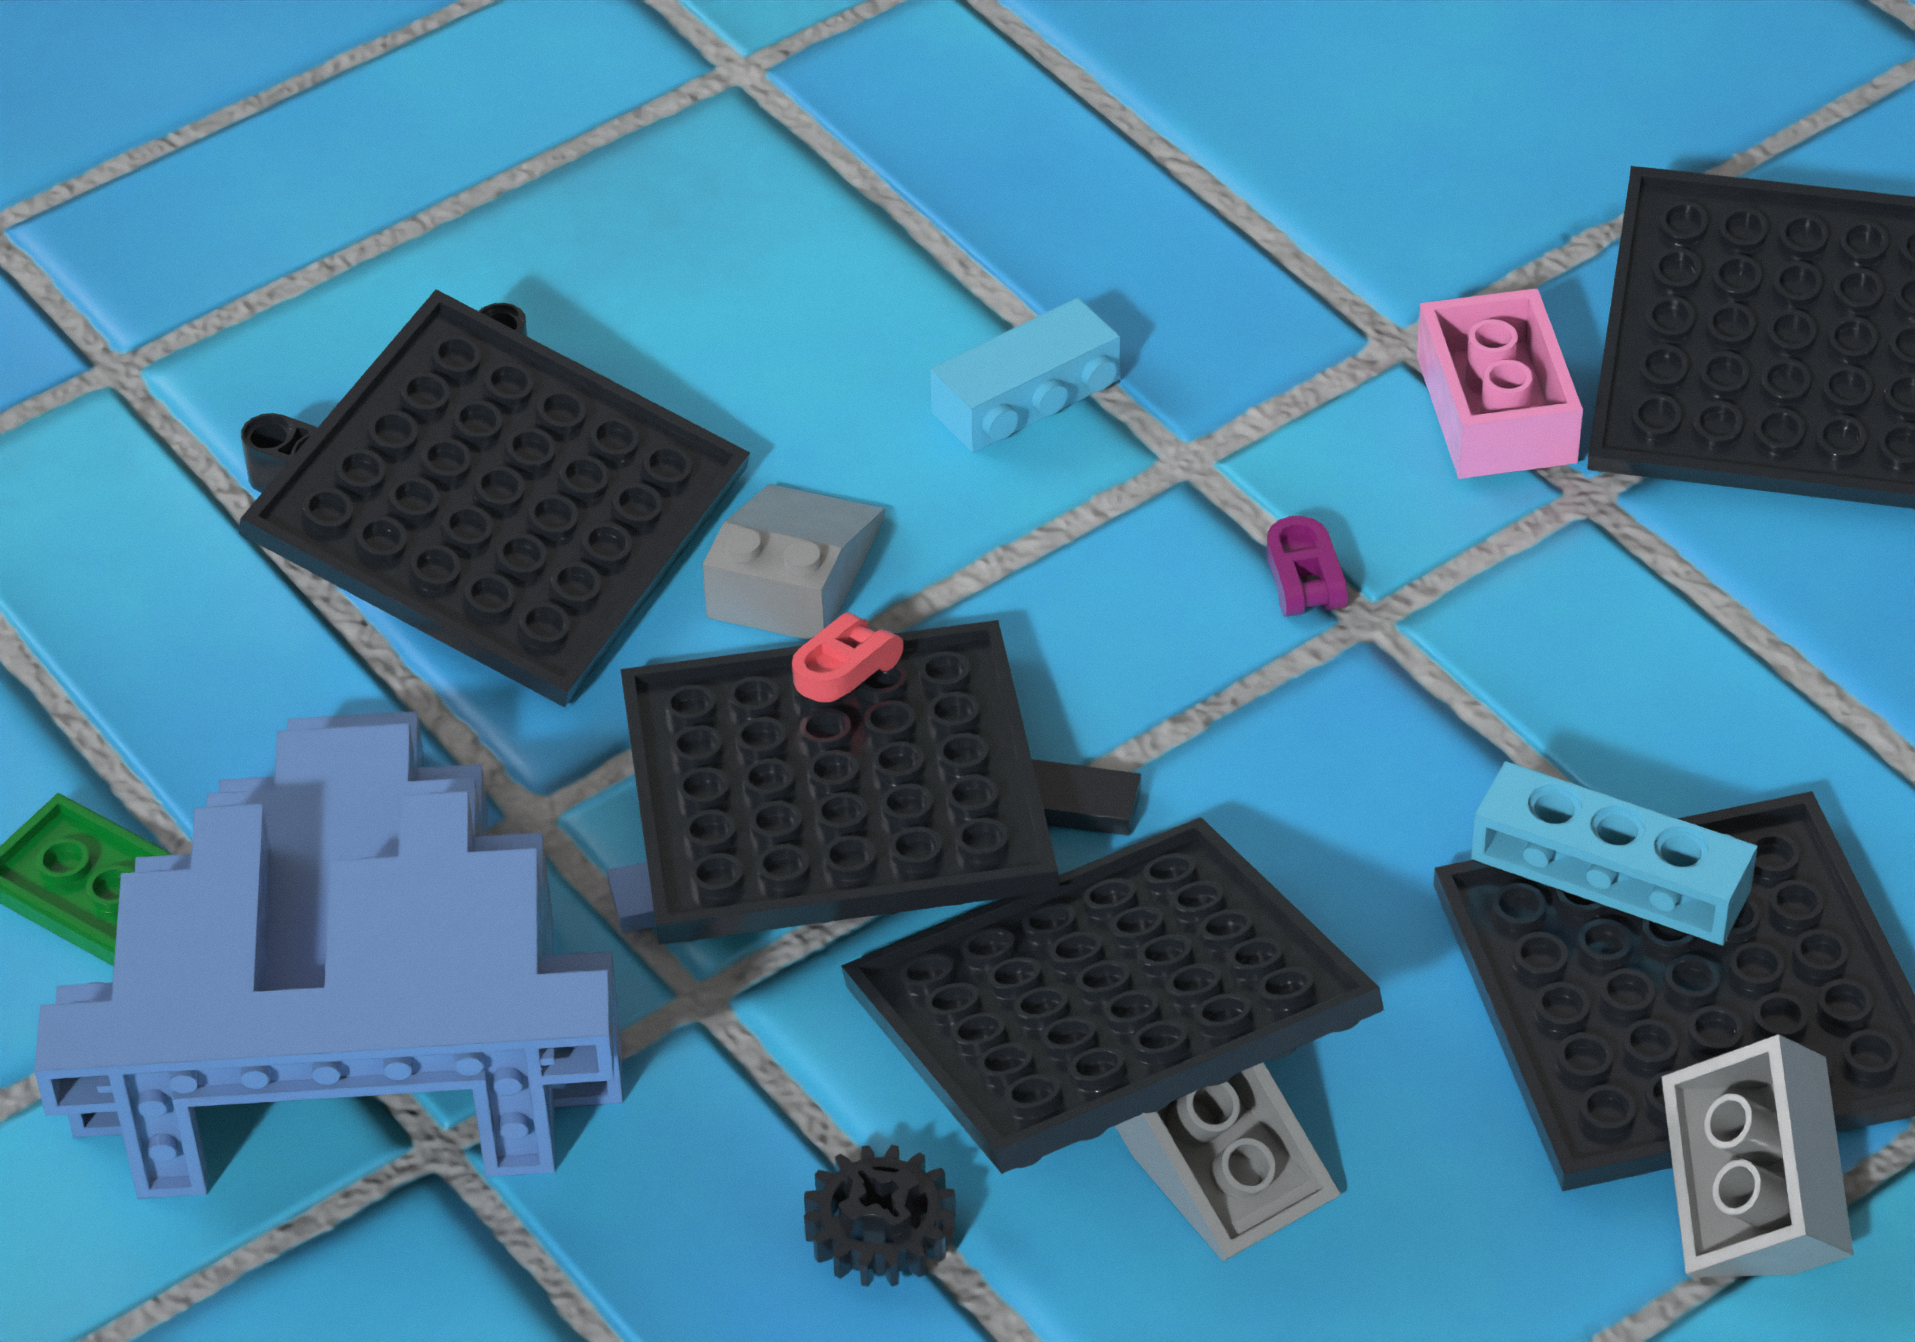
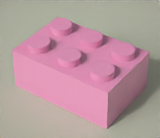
M1538 288L1420 303L1417 359L1458 479L1577 464L1583 408Z

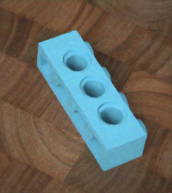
M1505 761L1475 813L1471 859L1723 946L1751 892L1758 846L1727 834H1721L1673 818L1668 814L1656 812L1611 797L1603 792L1593 791L1549 776L1541 771L1531 770Z

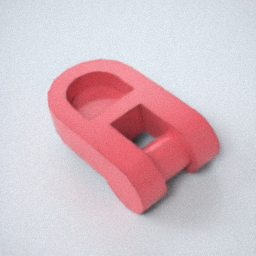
M844 613L800 647L793 655L792 672L794 686L806 698L818 702L836 701L854 690L878 669L882 671L891 670L901 658L903 640L898 635L885 629H879L875 632L869 629V624L865 619L852 613Z

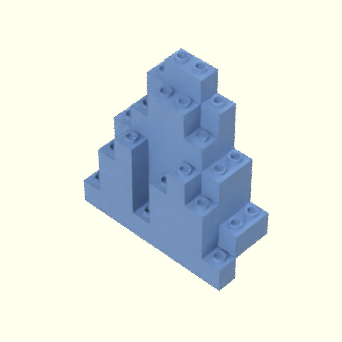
M417 711L288 719L287 730L277 731L275 776L219 780V793H207L206 807L194 808L191 854L136 857L135 872L121 873L113 982L57 986L55 1004L40 1005L34 1072L45 1116L67 1115L73 1138L107 1135L123 1136L137 1199L207 1194L208 1169L194 1109L197 1106L469 1089L473 1090L485 1177L555 1173L554 1107L623 1103L622 1037L612 951L595 953L575 952L553 955V915L542 833L488 836V806L482 764L424 767V752Z

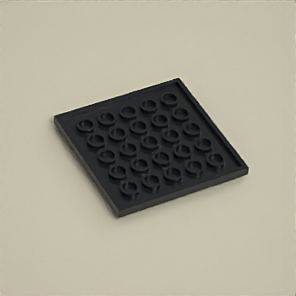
M1631 166L1587 470L1915 509V197Z
M435 289L240 518L239 534L565 708L747 469L750 452Z
M999 620L894 633L903 640V652L898 663L889 671L878 669L850 693L832 702H818L804 697L796 690L793 683L792 659L793 655L802 646L620 669L658 944L695 941L705 938L762 932L779 928L1059 891L1058 868Z
M1812 791L1677 818L1758 846L1751 892L1723 946L1475 860L1435 867L1433 886L1562 1191L1673 1168L1662 1076L1778 1034L1826 1057L1836 1133L1915 1116V994Z
M1202 817L1059 875V891L1003 898L841 965L847 989L1001 1174L1015 1168L1031 1166L1045 1155L1078 1141L1094 1139L1102 1135L1108 1128L1143 1113H1153L1162 1110L1171 1101L1206 1086L1225 1083L1234 1074L1267 1060L1288 1056L1302 1045L1333 1032L1349 1030L1356 1026L1359 1021L1384 1011L1379 986Z

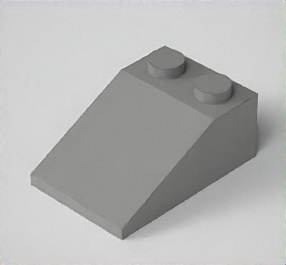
M768 484L723 523L702 564L707 618L801 639H812L837 619L884 521L885 509Z
M1264 1062L1234 1074L1225 1083L1206 1086L1171 1101L1162 1110L1153 1113H1143L1115 1125L1131 1155L1223 1262L1341 1195Z

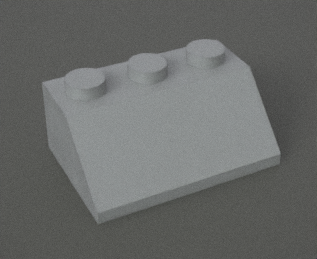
M1778 1034L1662 1076L1685 1272L1687 1275L1692 1277L1795 1275L1854 1255L1825 1056Z

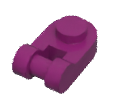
M1289 516L1279 519L1271 525L1267 533V561L1278 590V599L1283 616L1302 615L1306 607L1324 605L1327 611L1346 608L1348 603L1346 582L1329 533L1324 525L1315 519L1305 516ZM1317 575L1319 579L1317 581L1301 583L1299 577Z

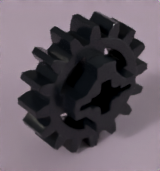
M867 1145L861 1148V1160L852 1163L849 1158L839 1154L835 1156V1174L818 1170L814 1174L815 1190L805 1191L804 1194L805 1215L803 1217L805 1239L808 1242H813L814 1258L818 1263L833 1258L834 1276L841 1279L854 1269L860 1271L861 1286L869 1287L875 1274H885L889 1284L896 1286L899 1285L901 1270L908 1268L916 1276L922 1277L926 1275V1256L943 1261L946 1257L945 1240L955 1239L956 1236L954 1189L946 1188L945 1172L942 1168L926 1173L924 1154L919 1152L906 1162L900 1160L899 1147L896 1145L889 1147L885 1157H875L873 1150ZM839 1208V1215L834 1217ZM926 1213V1216L923 1222L921 1223V1215Z

